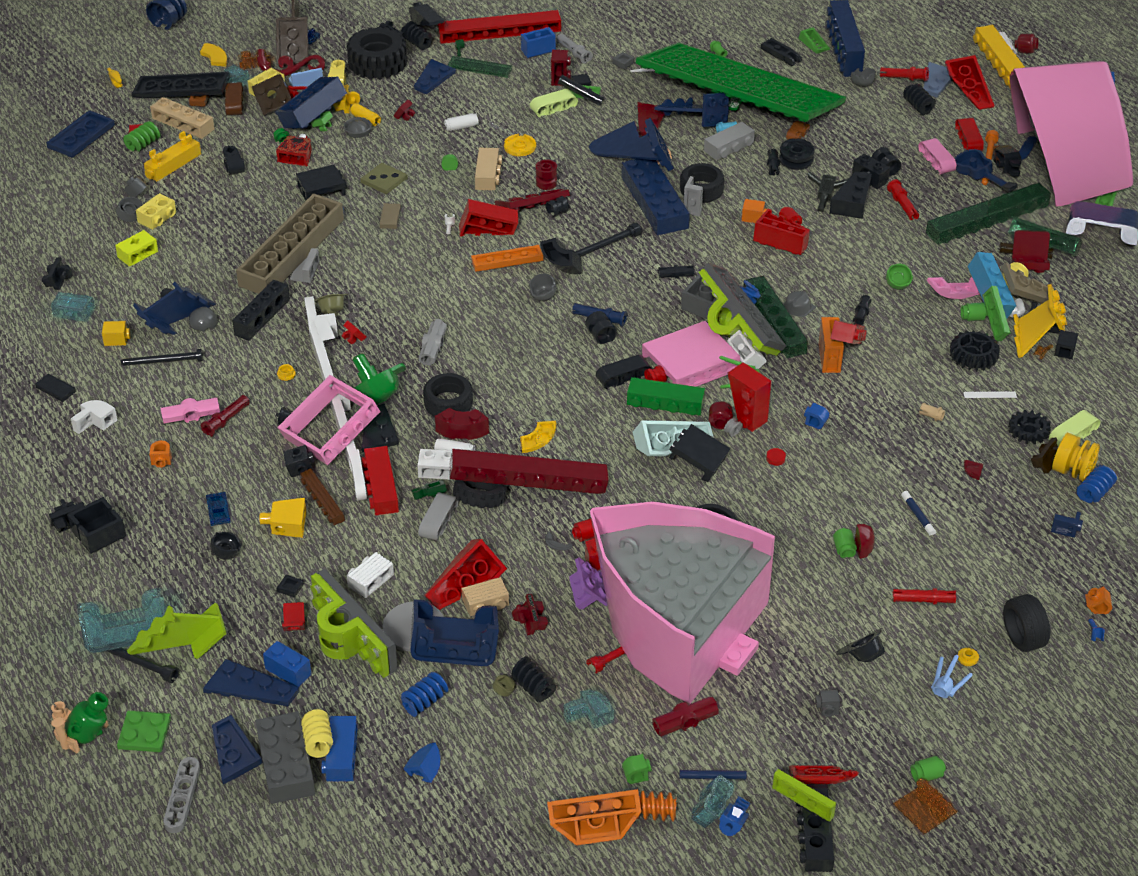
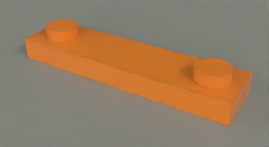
M534 245L471 255V261L476 272L543 261V254L540 246Z

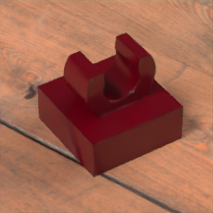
M408 99L398 108L393 116L396 119L402 117L405 121H408L411 118L410 116L413 117L415 111L410 109L413 103Z

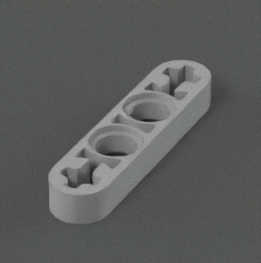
M194 757L184 758L178 767L164 816V826L169 833L182 831L187 821L200 773L199 761ZM189 765H193V767L190 768V775H187L186 768H188ZM183 783L191 784L188 789L179 788ZM178 801L186 803L181 808L174 807V804ZM175 814H177L178 822L175 825H171L174 822Z

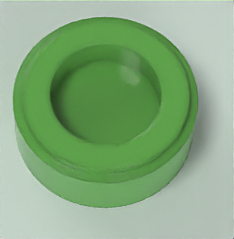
M451 154L445 155L441 160L442 168L445 171L456 170L458 167L456 156Z

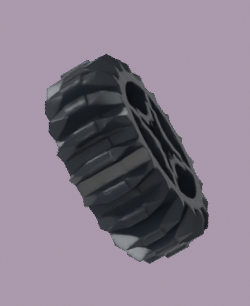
M966 330L965 333L959 332V335H956L950 344L952 361H955L956 365L961 364L962 368L968 367L969 371L971 368H975L976 372L979 368L983 371L985 368L990 369L992 365L995 366L999 359L1000 345H998V341L994 340L993 336H988V333H981V330L979 332L974 330L972 332Z

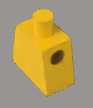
M305 498L274 501L271 512H260V524H270L271 533L275 535L303 538L306 518Z

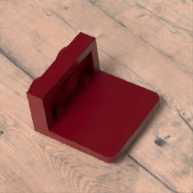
M1016 230L1014 232L1011 263H1021L1027 269L1038 273L1050 270V262L1048 261L1049 232Z

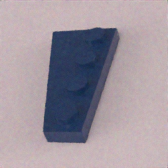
M225 659L203 687V693L221 694V696H235L245 700L254 699L264 703L289 707L299 693V687Z

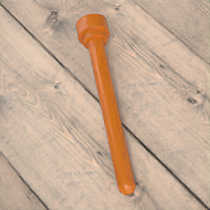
M989 130L985 137L988 143L986 158L991 161L994 144L999 140V133L995 130ZM982 178V184L987 185L989 179Z

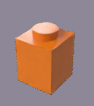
M745 199L742 208V221L755 223L767 210L765 209V201Z

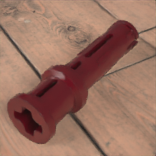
M241 395L224 410L214 413L212 418L202 422L200 426L203 433L212 437L215 435V431L219 428H224L229 419L250 404L248 397Z

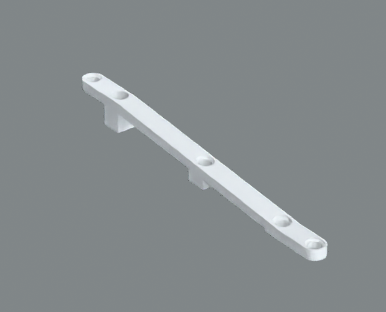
M304 297L310 339L324 381L329 375L333 376L324 343L319 338L313 319L327 316L336 338L338 337L335 313L316 315L314 297ZM338 393L330 401L338 430H340L347 422L344 411L351 410L350 400ZM352 440L344 450L353 476L357 501L367 500L360 453Z

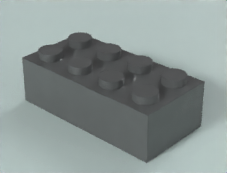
M299 711L255 720L270 803L274 804L315 795L313 776L308 753L305 749Z

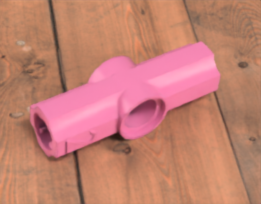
M188 398L179 405L161 408L163 424L181 420L189 423V421L193 420L198 421L202 416L220 412L217 398L201 401Z

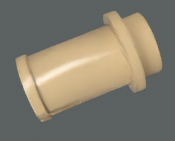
M926 403L921 405V410L919 411L920 415L931 417L935 421H942L945 415V410H942V407L936 408Z

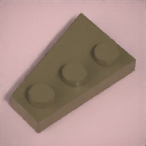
M1006 262L1001 266L1009 290L1013 295L1044 303L1049 299L1048 286L1034 278L1032 280L1024 276V272L1020 270L1017 272L1012 270L1011 265Z

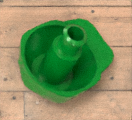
M361 353L352 359L359 371L357 375L362 382L354 387V389L373 399L376 405L381 404L398 390L399 380L397 375L404 372L406 366L400 363L378 374L374 365L371 366L365 354Z

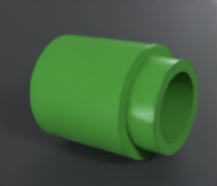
M983 302L961 305L960 314L962 320L981 321L985 320V317L988 316Z
M846 528L837 530L833 534L837 554L841 558L855 556L857 547L852 531Z
M932 756L916 761L914 765H911L910 770L915 782L921 781V783L943 777L946 767L942 759Z

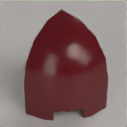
M857 524L855 543L859 559L867 557L875 545L874 530L866 524Z

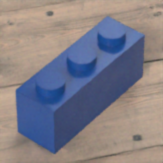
M330 716L329 722L333 745L326 756V760H322V774H326V781H353L358 730L356 716Z

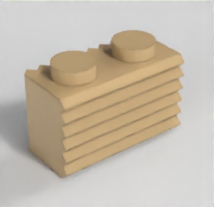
M501 577L461 588L462 600L470 616L475 615L476 610L481 606H497V610L509 606V593Z

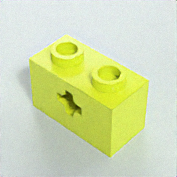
M145 230L115 245L117 257L129 267L158 252L156 239Z

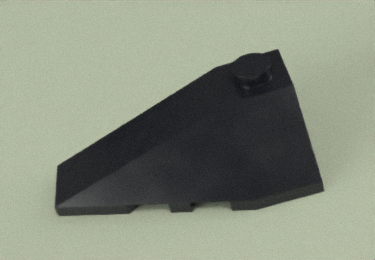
M416 2L412 3L413 6L408 7L411 21H414L419 26H432L445 22V16L428 4Z

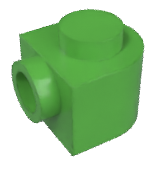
M643 754L630 756L622 763V768L629 784L648 781V772H651L649 759H645Z

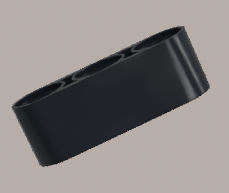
M635 355L600 367L596 371V377L607 390L609 387H616L625 384L624 382L631 381V377L641 379L642 376H645V370L652 368L642 355Z

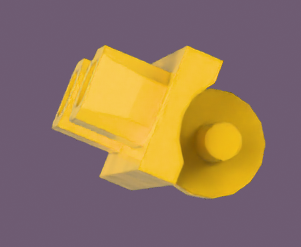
M347 84L343 85L347 94L342 97L341 101L333 104L336 111L344 110V113H350L351 105L360 102L359 93L349 92V85Z

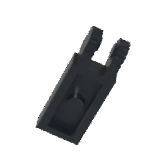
M773 38L761 43L760 49L790 66H794L795 62L799 63L802 61L800 54Z

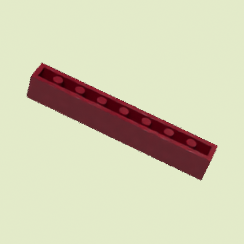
M452 449L449 462L450 479L593 494L605 493L609 481L607 464L462 449Z

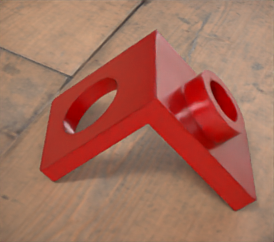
M304 602L283 603L284 624H282V628L284 631L305 630Z

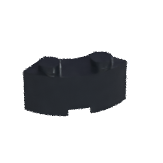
M557 238L540 241L544 256L555 267L568 274H582L581 257L572 249L566 250L565 246Z

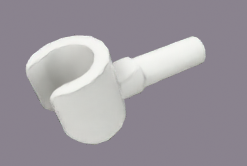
M445 214L446 234L451 233V227L455 224L454 214L453 217H447V214Z

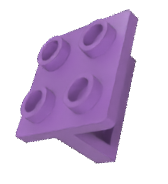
M579 557L576 558L577 572L569 576L576 607L584 609L596 600L608 606L601 571L595 570L589 562L583 561Z

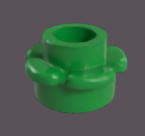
M284 128L277 129L273 133L275 142H283L289 136V132L285 131Z

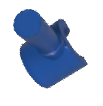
M1089 619L1088 622L1092 627L1091 640L1096 641V638L1104 641L1105 629L1096 626L1094 620Z

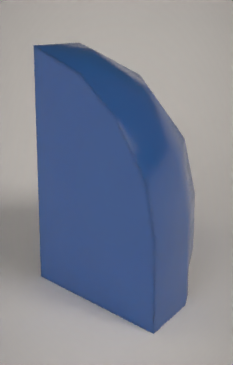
M436 742L422 747L409 759L403 769L410 776L414 773L422 776V781L429 783L433 781L440 767V753Z

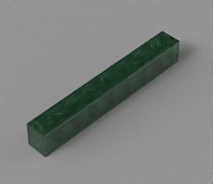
M1039 182L929 220L927 221L926 234L937 245L947 243L955 238H962L969 233H976L978 230L990 228L992 225L1004 223L1006 220L1018 218L1020 215L1032 213L1040 208H1046L1050 203L1051 192Z

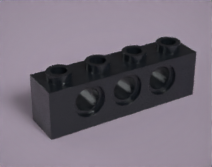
M273 279L232 320L234 335L250 341L290 301L288 285Z
M805 784L829 798L828 784ZM795 802V806L800 807V811H797V825H801L802 829L798 830V844H803V849H800L799 854L800 863L804 864L805 872H833L834 849L831 821L825 820Z

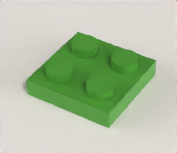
M127 711L117 743L118 749L161 752L171 715L169 713Z

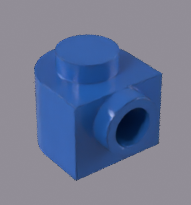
M813 403L811 407L808 406L804 413V417H806L805 424L821 429L829 419L828 410L816 403Z

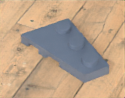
M929 62V79L925 81L924 89L931 96L937 98L953 79L950 77L946 67Z

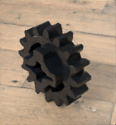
M1026 410L1023 413L1017 411L1016 415H1012L1009 421V433H1013V438L1018 437L1019 442L1025 440L1026 444L1030 441L1034 445L1036 441L1043 443V439H1048V435H1050L1051 422L1047 421L1046 416L1041 417L1040 412L1034 414V410H1031L1030 413Z

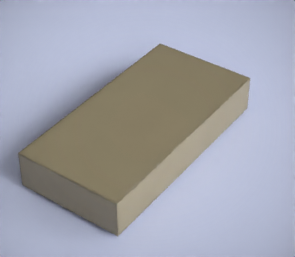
M383 204L380 228L397 229L401 204Z

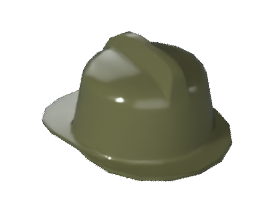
M348 294L326 295L317 298L315 302L318 303L323 314L335 313V316H337L343 310L344 296Z

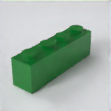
M632 377L627 391V405L645 407L652 410H666L672 413L679 412L701 416L705 401V388Z

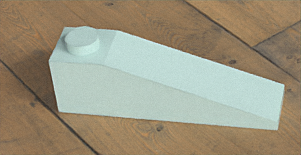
M641 421L633 431L636 449L647 456H668L672 452L669 449L675 440L679 441L678 437L682 430H687L691 424L713 437L710 422Z

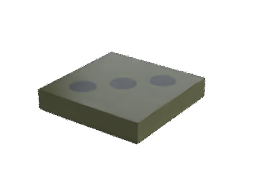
M380 163L360 178L362 184L387 195L405 181L408 176L402 171Z

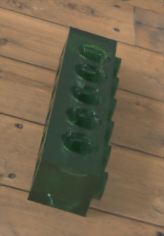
M764 275L746 279V281L759 290L758 292L761 295L760 298H755L756 303L754 305L787 345L780 353H783L787 359L807 354L808 340Z

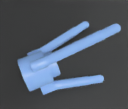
M958 655L954 656L945 676L940 677L944 658L940 657L935 679L931 686L935 695L943 698L953 697L955 692L972 677V673H969L953 687V680L949 676L957 662Z

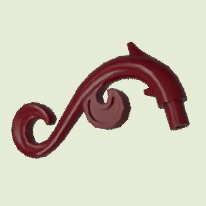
M258 49L257 62L260 69L264 72L271 68L269 66L271 63L266 60L264 49ZM311 55L294 65L291 57L281 56L278 59V66L283 69L284 65L288 67L277 71L284 74V77L289 76L310 60H317L318 66L312 67L308 64L309 70L321 68L324 71L325 61L320 55Z

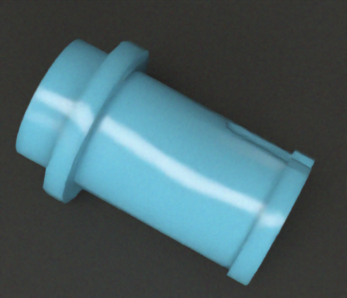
M719 122V124H716L717 133L737 124V122Z

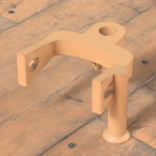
M55 702V706H51L53 712L51 725L55 727V737L60 742L62 749H71L78 753L80 749L77 740L68 737L64 728V723L71 711L66 708L64 702ZM107 721L103 726L104 728L109 726Z

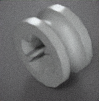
M732 418L725 425L724 432L729 433L733 437L741 431L743 424L737 422L736 418Z

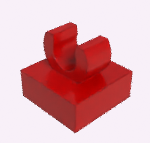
M348 320L343 326L347 331L342 334V337L348 339L347 342L354 344L357 338L360 341L366 339L367 336Z

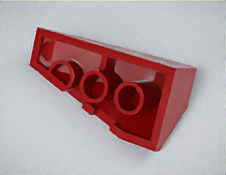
M473 539L458 553L424 596L433 606L440 610L460 600V595H462L461 588L499 578L507 568L482 539Z

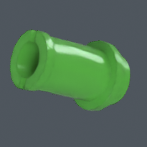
M712 41L710 43V50L712 52L714 51L722 57L727 56V50L721 46L719 41Z

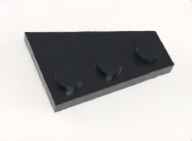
M385 403L377 405L380 413L364 428L362 453L366 448L399 445V440Z

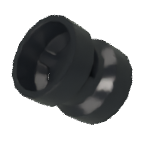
M563 196L556 198L555 201L550 200L545 204L548 214L554 212L552 217H556L559 213H565L569 210L568 202Z

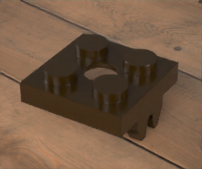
M277 74L251 87L264 116L274 113L292 99L281 74ZM270 90L276 91L274 99H270L267 96Z

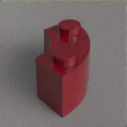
M448 408L435 416V431L450 439H477L489 434V418L477 409L460 412Z

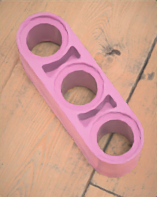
M934 138L919 142V152L924 154L923 156L932 163L931 165L940 172L939 174L956 170L954 157L938 139Z

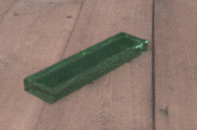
M452 56L448 63V66L456 70L508 78L512 70V65Z

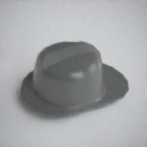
M805 291L791 292L781 307L788 314L798 317H805L816 308V306L810 303V299Z

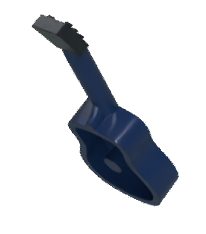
M969 149L961 152L954 158L956 161V171L960 174L969 175L976 180L985 177L1009 192L1018 188L1017 183H1007L992 174V161L986 158L980 150Z

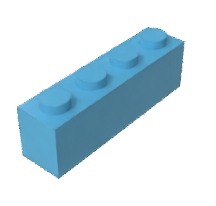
M977 252L967 267L983 300L982 295L991 286H997L1006 319H1008L1016 307L1010 290L993 254Z

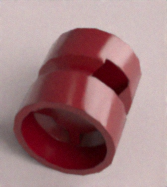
M548 159L538 161L535 167L536 186L542 190L555 188L557 186L556 162Z

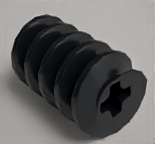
M409 21L402 27L401 31L404 32L403 38L423 51L431 46V33L414 21Z
M920 84L909 85L903 91L904 98L922 116L929 114L935 107L936 100Z
M528 656L521 658L513 667L511 673L513 680L528 692L536 702H543L555 692L556 685L552 684V678L547 677V674L542 672V669L536 666V663L531 661Z

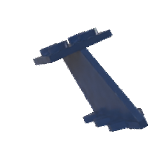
M725 93L703 94V105L693 104L692 97H689L686 102L682 98H677L674 103L670 99H665L662 104L654 106V110L662 111L666 116H670L672 111H675L677 115H681L684 111L689 113L702 112V127L716 126L719 122L728 123L729 97Z
M174 281L172 285L175 289L148 308L136 303L133 304V307L138 311L137 315L146 320L145 324L152 329L156 327L162 333H170L172 335L177 334V332L169 324L189 317L197 308H209L216 305L214 301L202 294L195 293L188 287H182Z

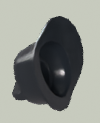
M875 630L864 638L837 650L836 654L850 653L861 662L875 660L885 652V648L879 638L882 630Z

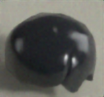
M216 532L213 538H211L210 547L216 557L230 560L238 555L241 543L233 533Z

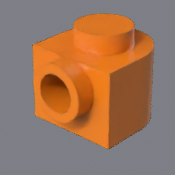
M162 440L154 442L150 446L149 453L151 465L159 468L171 465L172 456L169 443Z
M1104 586L1099 589L1092 588L1085 595L1087 607L1094 614H1108L1112 611L1111 595Z

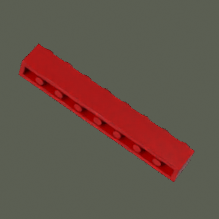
M558 10L451 20L437 24L440 44L453 43L455 40L460 39L473 41L521 36V34L548 27L553 32H561V18Z

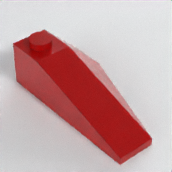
M976 55L945 61L950 77L976 108L982 110L995 107Z

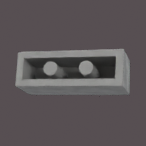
M743 122L735 124L705 138L704 152L715 160L725 158L733 152H738L740 149L754 143L755 130Z

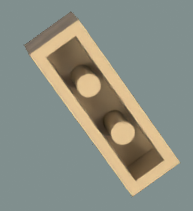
M479 148L475 173V190H495L496 185H499L502 155H499V148Z

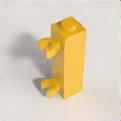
M185 131L179 133L180 141L158 154H156L155 149L149 152L151 159L144 163L146 177L159 181L201 155L200 143L194 140L191 134L186 136Z

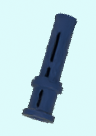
M574 303L572 310H575L572 311V314L586 317L593 312L602 311L609 318L610 322L619 324L621 327L627 321V311L619 312L614 311L612 308L600 309Z

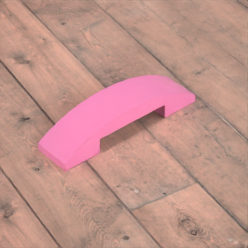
M942 277L927 279V282L938 294L947 298L965 299L980 294L972 277L968 283H947Z

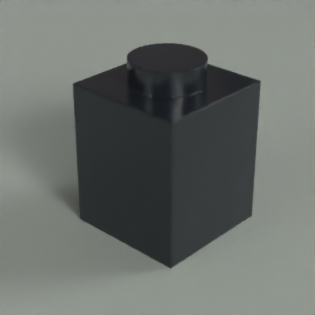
M1060 330L1054 356L1073 360L1079 333Z

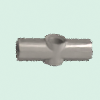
M435 319V321L431 322L428 333L423 335L422 349L419 355V362L423 365L430 366L434 364L438 352H441L440 347L443 346L444 335L447 329V324L441 319Z

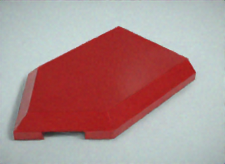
M789 766L790 776L803 784H838L858 776V772L855 770L845 771L837 766Z

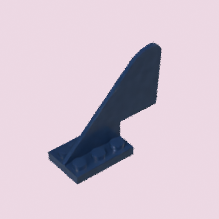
M651 118L645 120L647 127L644 129L647 134L641 138L636 123L633 121L592 141L589 145L590 151L596 156L658 160L662 167L665 166L668 171L674 169L666 143Z

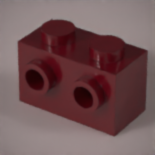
M552 49V86H562L558 84L562 74L571 79V70H568V66H571V56H568V50Z

